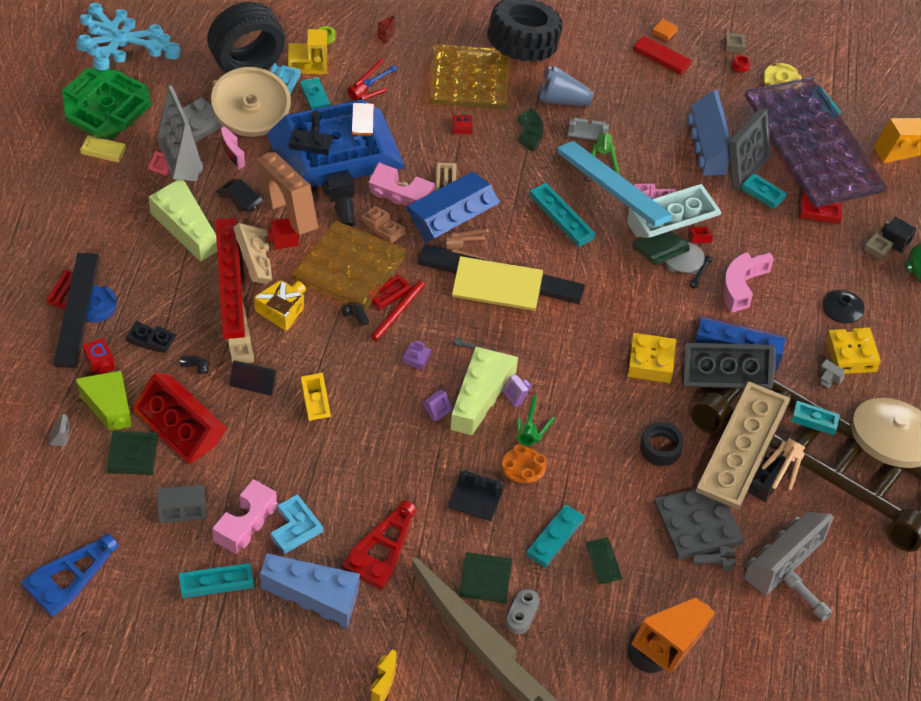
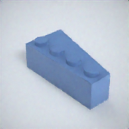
M267 553L260 572V582L262 589L287 601L292 600L298 603L299 607L306 610L311 609L319 613L322 618L332 619L340 623L341 627L348 629L359 592L360 574Z

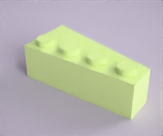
M177 180L149 196L150 213L200 262L217 252L216 234L184 180Z
M480 347L475 348L452 412L450 430L473 435L485 418L487 411L495 404L509 377L516 374L518 357Z

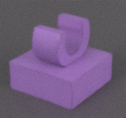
M411 342L403 356L402 363L423 370L431 355V349L424 347L425 344L422 342Z
M513 375L509 377L502 392L513 406L516 407L523 403L532 385L528 380H521L518 375Z
M439 390L423 401L424 408L428 411L430 419L433 421H438L452 411L446 391Z

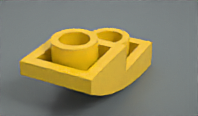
M393 649L387 656H382L377 664L378 678L370 689L372 691L371 701H384L390 691L396 671V651Z

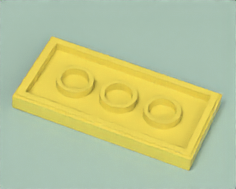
M460 256L452 297L536 311L543 270Z

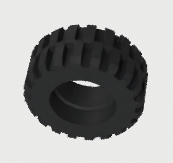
M501 0L492 9L487 36L491 45L504 56L508 55L512 59L516 58L524 62L526 60L530 62L542 61L551 57L556 52L563 22L559 13L542 1Z

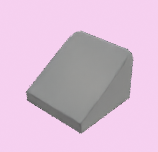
M63 414L53 425L49 445L65 446L67 444L70 427L66 414Z

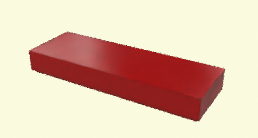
M643 36L633 47V51L680 75L691 65V59L646 36Z

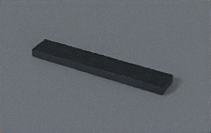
M77 253L54 359L55 367L77 368L100 259L99 254Z

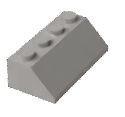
M807 512L801 518L796 517L787 531L782 530L772 545L767 544L757 559L753 557L748 562L744 579L767 596L783 581L789 572L795 570L825 541L834 516L828 513Z

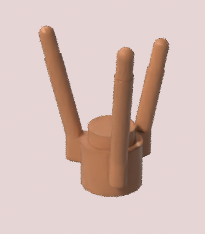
M482 229L447 234V250L492 261L459 251V249L464 248V241L484 240V236L472 235L488 233L489 230Z

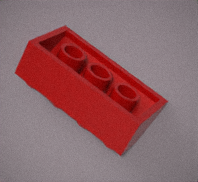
M153 373L131 408L188 464H192L213 449L227 430V427L170 374Z

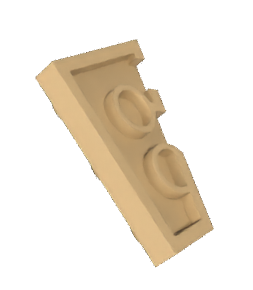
M238 223L233 229L242 251V257L247 265L249 276L253 282L267 284L272 280L271 264L266 256V252L269 250V245L265 242L267 230Z

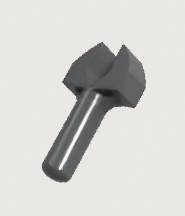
M719 546L716 554L693 555L692 563H717L721 566V571H729L736 565L737 559L727 560L724 557H734L736 551L728 546Z

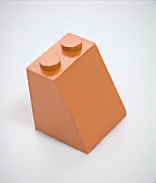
M693 598L647 617L639 628L632 645L671 674L703 635L716 612L706 603Z

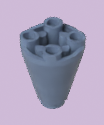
M557 66L547 67L544 75L546 77L545 84H541L538 90L540 102L580 107L590 105L593 92L589 91L588 87Z

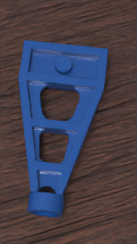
M106 533L96 542L40 567L21 581V585L53 617L76 598L111 556V553L118 549V544L110 534ZM85 556H89L94 562L86 571L81 572L74 563ZM70 570L75 575V579L68 588L61 589L51 578L58 572Z

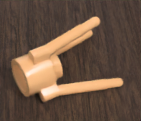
M790 438L787 443L782 441L780 447L762 465V469H766L784 451L782 455L786 457V460L772 485L773 489H776L792 460L795 461V465L788 485V490H792L800 462L805 454L803 453L805 447Z

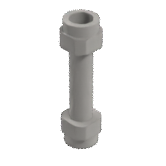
M791 571L784 577L783 581L792 590L795 589L812 606L813 612L822 621L830 617L833 611L824 602L821 603L804 586L799 575Z

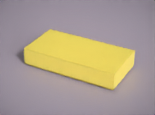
M88 135L80 151L84 155L119 163L126 150V144Z

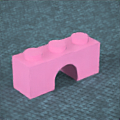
M378 163L368 182L370 192L380 198L385 197L395 204L406 206L435 192L433 182L417 176L408 186L402 187L397 185L399 181L398 170L382 163Z
M254 479L240 494L241 508L248 513L244 516L236 517L226 512L212 528L213 541L235 554L249 544L253 533L262 528L266 517L269 514L272 515L278 506L276 491Z

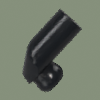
M349 302L341 307L342 314L346 317L349 315L356 317L360 327L369 323L361 305Z
M180 356V367H197L198 374H207L209 372L208 366L210 364L207 360L199 356Z

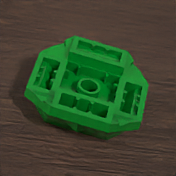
M86 68L62 90L66 122L96 138L105 137L113 140L120 132L133 125L135 120L151 106L148 86L117 70Z

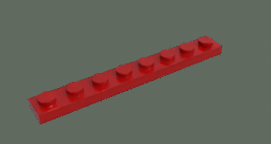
M236 218L215 219L223 339L245 338L239 246L233 229L237 225Z

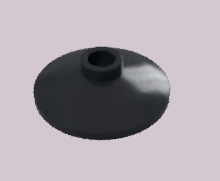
M848 290L831 291L824 297L822 303L823 310L829 318L844 324L860 320L865 311L861 298Z

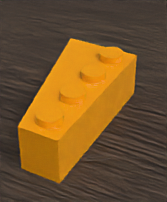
M890 118L873 146L883 163L921 156V118Z

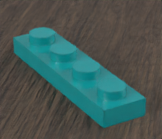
M547 183L530 190L529 196L577 247L595 239L594 231Z

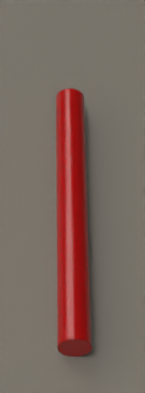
M419 280L371 335L372 340L377 342L425 287L423 281Z

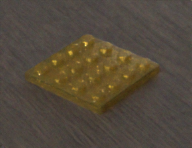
M434 44L429 103L507 109L510 56H504L499 50L497 51L494 48Z
M335 220L292 273V280L295 282L300 281L307 287L345 303L359 304L365 311L374 296L376 297L384 283L389 280L405 259L407 249Z

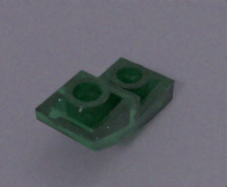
M608 537L585 542L587 553L592 562L593 572L599 585L622 580L621 572Z

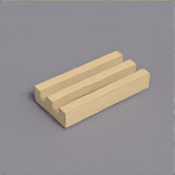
M437 163L435 191L440 186V168H444V187L448 185V168H452V182L456 180L457 164Z

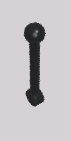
M705 256L703 266L696 278L690 282L691 288L696 289L698 287L701 275L708 263L712 262L711 256Z

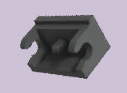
M204 485L157 489L160 523L207 519Z

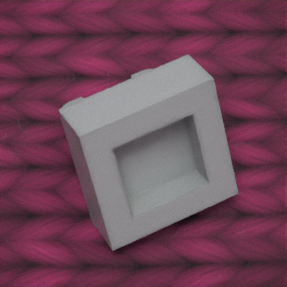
M826 359L821 366V374L823 376L821 377L822 382L820 384L826 388H829L833 382L840 385L844 380L845 370Z

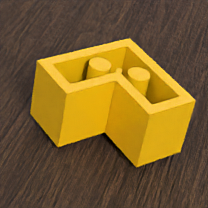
M308 29L307 44L289 43L288 67L300 69L301 74H327V30Z

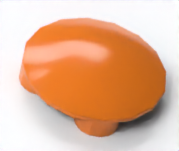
M517 444L514 446V449L504 455L501 461V468L504 474L512 481L531 483L539 480L544 475L546 457L522 444Z

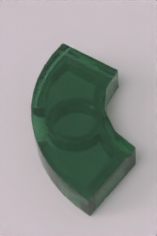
M530 108L518 116L517 122L523 128V133L519 136L518 142L534 152L541 144L544 129L541 117L533 108Z

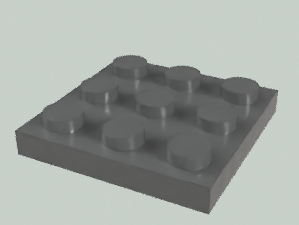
M759 108L729 140L728 147L730 148V164L732 169L731 179L733 180V189L741 191L742 184L751 175L756 174L771 157L767 109Z
M696 489L655 498L654 506L677 560L690 558L693 555L715 552L719 550V546L732 548L743 545L744 539L728 505L697 493Z

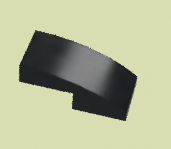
M136 320L126 335L125 341L148 350L166 353L176 334L159 326L153 329Z

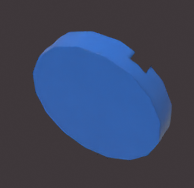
M94 285L87 322H101L114 314L117 300L114 292L108 287L103 286L102 288Z

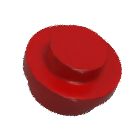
M744 55L736 56L731 63L732 68L740 73L747 72L751 65L749 58Z

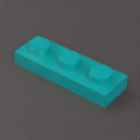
M565 505L527 550L526 556L546 568L584 522L585 516L570 506Z
M251 563L179 573L182 599L254 588Z

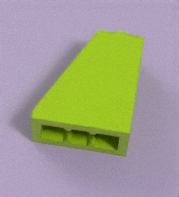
M121 371L76 379L79 396L108 430H120L125 427H131Z

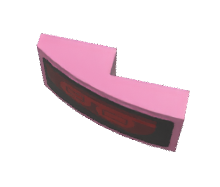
M222 127L223 149L228 159L239 170L245 166L244 151L238 147L237 137L226 127Z

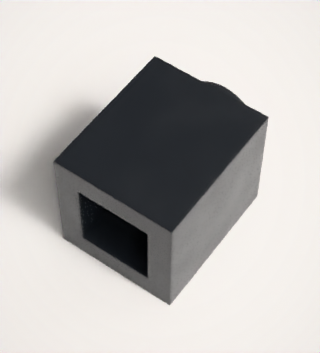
M348 169L325 174V183H322L324 195H328L330 203L344 196L354 198V182Z
M895 216L891 222L887 221L884 224L881 232L883 233V238L893 243L892 248L902 253L912 242L917 228Z

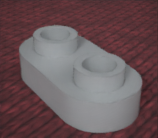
M524 589L517 594L506 621L507 628L512 633L523 634L530 628L540 602V598L535 591ZM516 617H520V618H522L523 620H520V621H519V620H516L515 618H516Z

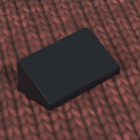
M233 360L230 377L231 387L269 396L273 394L277 384L276 370Z

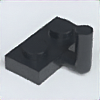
M313 111L311 113V131L293 129L289 141V149L329 156L333 135L318 133L320 129V113Z

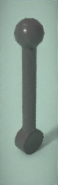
M455 338L454 340L456 347L465 346L471 349L480 347L463 342L461 338Z

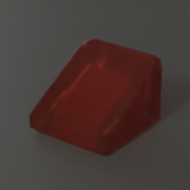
M394 16L378 22V38L384 44H387L394 33Z

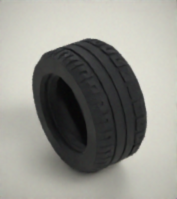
M241 2L226 8L213 20L208 31L207 44L217 64L225 73L243 67H256L267 70L279 59L283 52L285 33L269 7L256 2ZM262 30L259 36L250 44L241 48L231 49L234 42L242 35L251 31Z

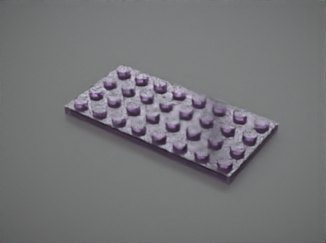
M814 77L745 91L744 97L754 112L759 108L767 109L769 136L815 208L886 191V184Z

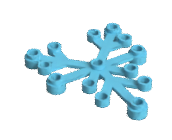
M91 3L88 7V14L80 16V23L85 26L89 25L88 32L90 34L101 35V37L91 38L89 35H80L76 45L78 50L95 56L93 67L97 70H107L109 68V57L111 55L114 57V61L124 62L126 53L117 50V47L126 46L128 42L144 46L149 51V54L154 57L160 56L161 50L165 51L164 55L166 58L178 59L180 57L181 49L179 45L170 42V35L163 33L160 25L153 24L150 25L148 30L130 32L135 28L136 21L132 18H127L126 10H116L115 18L111 22L103 13L101 4ZM124 21L123 28L118 29V26ZM147 36L149 40L140 39L139 37ZM111 42L108 46L99 47L97 45L99 43Z

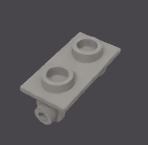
M574 117V119H570L568 136L597 140L598 135L602 133L608 134L609 124H605V121L593 120L591 124H588V120Z

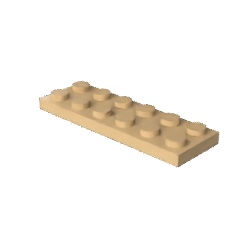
M748 381L697 486V493L739 510L789 404V397Z

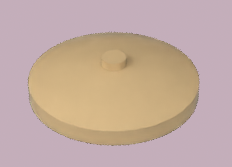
M256 67L234 69L224 74L216 82L212 90L211 108L215 118L223 127L238 135L250 137L266 135L290 112L291 97L286 84L277 75L265 69Z
M891 398L870 399L857 407L851 420V431L856 442L864 451L877 460L892 466L903 468L921 466V411L903 401Z

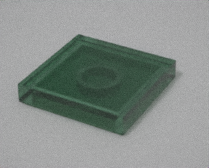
M672 231L632 242L633 249L653 265L690 251L689 244Z
M112 431L107 474L154 475L158 433Z
M466 552L459 597L507 603L512 558Z

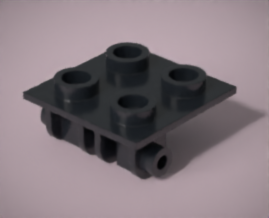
M467 469L465 471L460 470L459 480L448 508L492 521L506 484L501 483L499 479L494 480L486 475L482 477L480 473L476 475L475 473L468 472Z

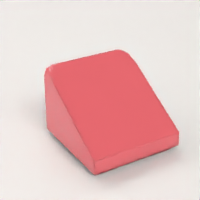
M155 150L148 170L167 176L170 170L163 153Z

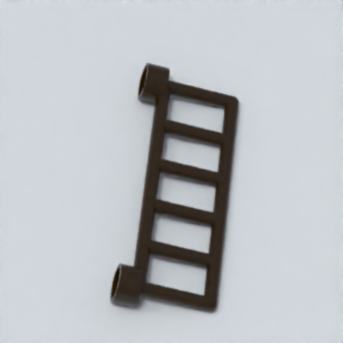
M775 379L773 389H769L789 397V403L793 406L796 405L797 401L825 409ZM726 388L721 394L707 393L691 411V416L696 426L709 434L719 433L729 422L734 412L730 403L744 388ZM839 417L836 431L850 438L853 442L832 467L804 452L821 432L807 427L795 441L805 447L803 450L805 454L800 465L891 518L892 521L887 527V536L894 546L906 552L918 550L921 547V502L915 510H902L884 499V496L904 470L921 480V466L903 468L891 465L870 491L843 475L863 451L852 434L851 424ZM774 434L769 447L777 450L782 441L786 443L787 441Z

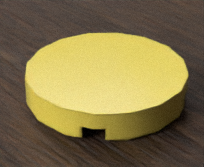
M777 63L776 66L770 65L765 69L763 83L774 93L791 94L800 87L802 77L798 74V70L789 64Z

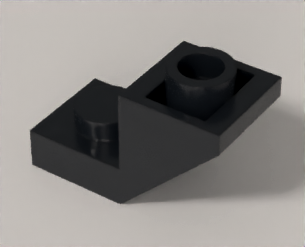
M231 179L216 190L220 198L231 199L238 211L252 212L258 207L257 204L263 200L259 194L241 179Z

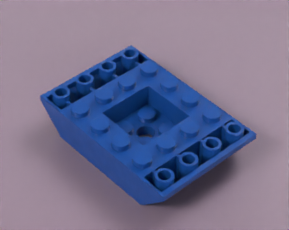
M358 100L285 115L267 133V138L272 151L277 153L305 179L311 188L325 183V174L348 169L351 178L354 179L373 175L378 163L395 169L405 168L380 109L374 106L372 136L352 135L353 103L369 104L364 100ZM313 111L320 113V129L318 133L333 135V137L339 138L333 139L329 156L289 149V141L293 129L311 131V113Z

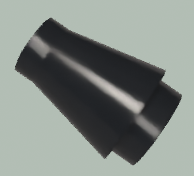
M346 196L336 199L334 210L342 222L343 228L353 227L355 225L354 202Z

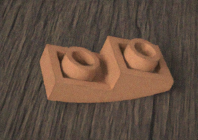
M377 206L372 207L360 216L361 220L373 232L391 244L406 233L404 226L391 220L389 213Z

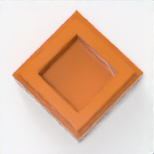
M662 19L652 29V34L668 41L678 31V26Z

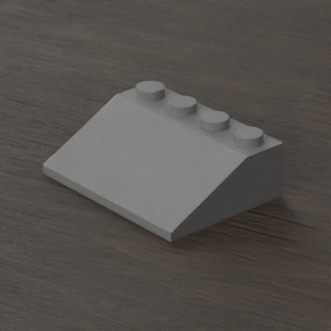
M168 85L157 141L172 178L197 181L198 175L202 173L203 163L200 161L190 125L173 86Z

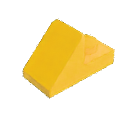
M323 373L300 377L301 394L305 402L308 421L331 417Z

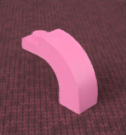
M747 252L731 262L727 269L722 289L724 302L731 313L750 307L753 293L745 281L771 271L774 260L771 253L751 258Z

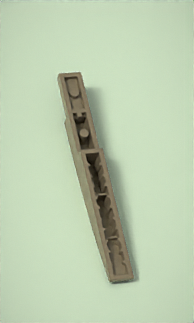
M417 557L412 560V573L437 610L480 663L517 701H558L516 662L517 650Z

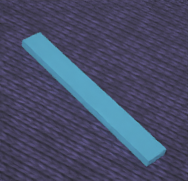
M571 141L557 147V153L654 227L672 220V214L576 142Z

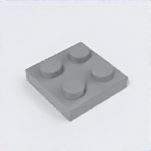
M203 97L182 108L190 125L195 143L223 127L215 118L211 105Z

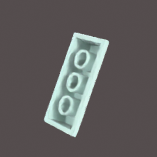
M700 184L652 199L672 214V220L654 227L629 208L627 224L636 237L649 238L719 216L721 211L704 186Z

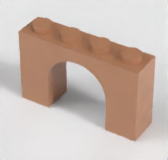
M275 152L266 153L262 157L257 158L265 202L272 209L286 205L290 226L299 235L317 229L318 224L310 184Z

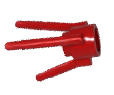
M383 58L371 67L358 81L347 88V93L352 100L357 101L360 99L365 101L367 98L387 91V88H383L366 94L368 89L364 83V80L384 62Z

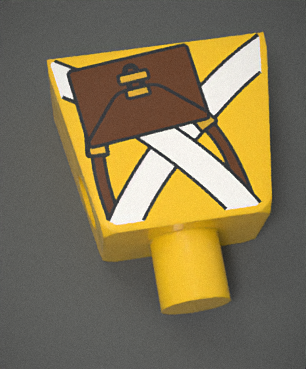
M278 281L254 297L255 311L287 331L304 309L303 293L306 291V288L300 281H297L292 286L284 281Z

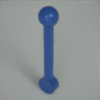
M391 65L388 70L370 80H364V83L367 87H370L371 83L391 72H396L397 67Z

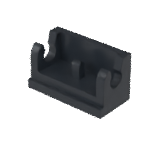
M771 451L768 455L771 457L774 451ZM779 455L776 461L774 460L766 469H762V465L769 457L764 459V462L753 478L747 491L748 493L764 502L768 500L775 490L772 488V485L786 460L782 455ZM789 466L787 467V469H786V471H785L783 477H784L785 474L787 473Z

